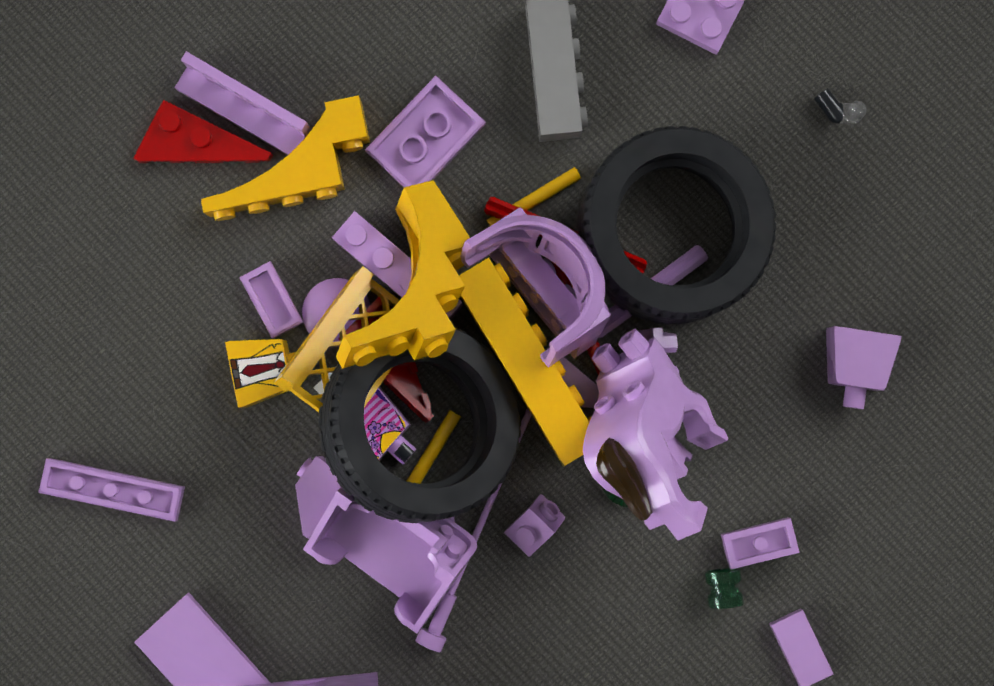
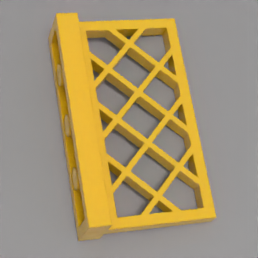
M364 266L351 276L274 381L281 389L291 391L317 412L323 406V403L319 401L323 394L311 395L301 385L308 376L321 374L325 390V386L329 382L328 373H332L336 367L327 368L324 353L328 348L340 347L343 337L346 335L344 325L349 320L361 319L362 328L369 326L368 318L382 317L390 311L389 305L394 307L399 302L398 298L372 279L374 274ZM370 290L381 298L383 311L366 312L364 298ZM359 307L360 314H353ZM339 334L340 341L333 342ZM319 361L320 369L313 370ZM392 368L383 373L372 385L367 394L365 406Z

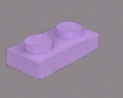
M789 517L721 534L728 566L731 570L800 553L792 521Z

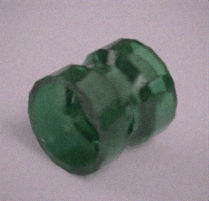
M722 568L705 572L706 583L713 587L710 589L711 593L707 596L709 608L727 609L744 605L743 594L739 591V587L735 586L741 581L740 569Z

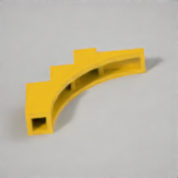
M434 180L404 187L395 209L406 231L411 251V278L408 290L388 313L369 326L344 335L336 355L342 369L353 365L365 366L376 358L389 354L390 356H397L407 349L414 360L427 356L435 358L448 349V344L456 329L446 313L457 306L465 287L456 270L464 266L460 256L465 240L470 237Z

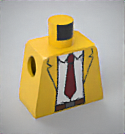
M268 339L225 342L238 408L250 407L289 391H284L274 383L296 353L289 352L286 340Z

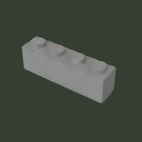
M526 0L525 10L539 142L580 138L582 128L588 127L586 106L580 107L579 93H584V81L582 72L576 73L575 60L580 59L579 39L572 38L571 26L577 25L575 4L569 5L568 0Z

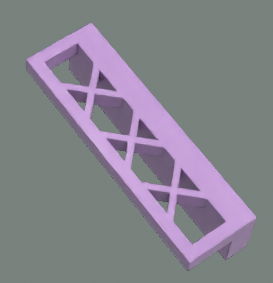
M186 51L181 61L187 68L174 87L177 91L284 154L289 155L312 130L305 120Z

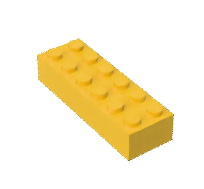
M487 258L459 275L465 284L460 297L564 467L583 455L584 438L591 417L587 418L580 408L585 402L575 385L568 388L562 377L565 375L566 370L560 360L548 368L540 358V354L546 351L544 349L547 345L546 337L537 323L530 326L526 319L529 316V310L519 293L512 296L508 290V287L511 286L510 279L500 263L493 265L490 258Z

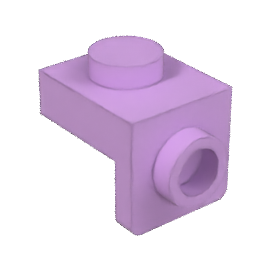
M540 494L504 533L530 557L557 531L565 520V516L554 502Z

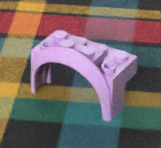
M520 207L490 227L465 240L460 256L463 264L469 268L488 255L496 264L500 263L511 283L556 336L549 343L550 348L540 354V358L548 368L569 353L573 358H576L593 346L611 317L608 307L604 302L605 280L602 268L597 262L596 256L594 257L591 252L590 246L587 245L582 237L567 226L549 218L527 215ZM539 234H540V235H542L543 237H542L541 242H540V244H539V246H538V248H537V247H536V241H537L538 236H539ZM549 260L554 262L566 274L573 288L568 284H563L556 275L555 267Z

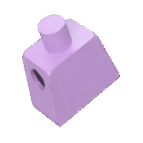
M838 326L827 328L828 384L845 386L843 407L864 409L867 390H885L901 342V336Z

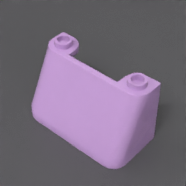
M340 487L303 550L314 557L319 563L334 565L345 557L399 597L394 607L395 615L403 625L417 634L475 553L477 543L469 532L449 518L424 523H404L398 520H389L376 515L373 510L368 511L362 505H359L354 501L353 495L349 496Z

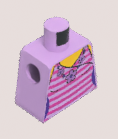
M379 386L364 408V425L367 439L379 461L389 452L403 465L416 451V448L402 437L411 424Z

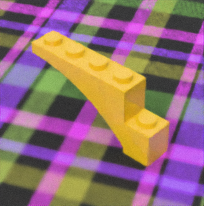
M359 95L324 102L326 110L305 139L288 156L270 170L246 184L227 192L201 199L203 213L210 218L214 217L215 221H224L235 218V212L248 210L249 214H257L269 211V205L282 203L283 207H291L304 203L303 198L317 196V200H324L338 196L337 191L345 190L337 150L342 149L345 153L355 152L363 149V144L370 143L364 110Z

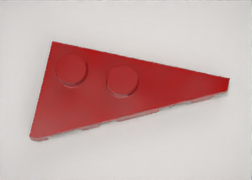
M163 100L133 159L139 163H223L238 161L259 163L261 161H271L273 154Z
M377 297L366 309L367 313L383 311L380 297ZM380 317L368 318V324H372ZM361 319L355 320L345 331L346 335L362 328ZM404 363L393 367L383 380V383L425 423L429 422L434 415L431 412V403L427 392H423L416 372H418L416 363Z

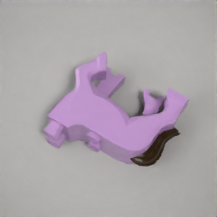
M636 329L625 333L618 343L619 347L623 350L621 354H618L610 343H606L598 347L592 357L595 365L600 370L596 380L599 397L594 405L595 410L584 438V461L592 477L606 491L622 498L632 513L641 521L644 520V524L649 530L665 524L678 541L702 530L708 507L701 501H689L681 492L677 479L687 475L688 468L684 462L691 461L693 454L675 438V435L680 430L683 422L687 441L705 450L728 441L725 430L716 424L707 400L701 394L688 389L683 384L675 366L656 337L646 340Z

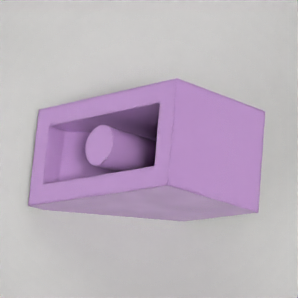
M316 456L313 460L308 458L300 467L297 473L300 479L295 484L302 534L308 539L335 493L341 487L337 482V476L332 475L330 467L323 456Z

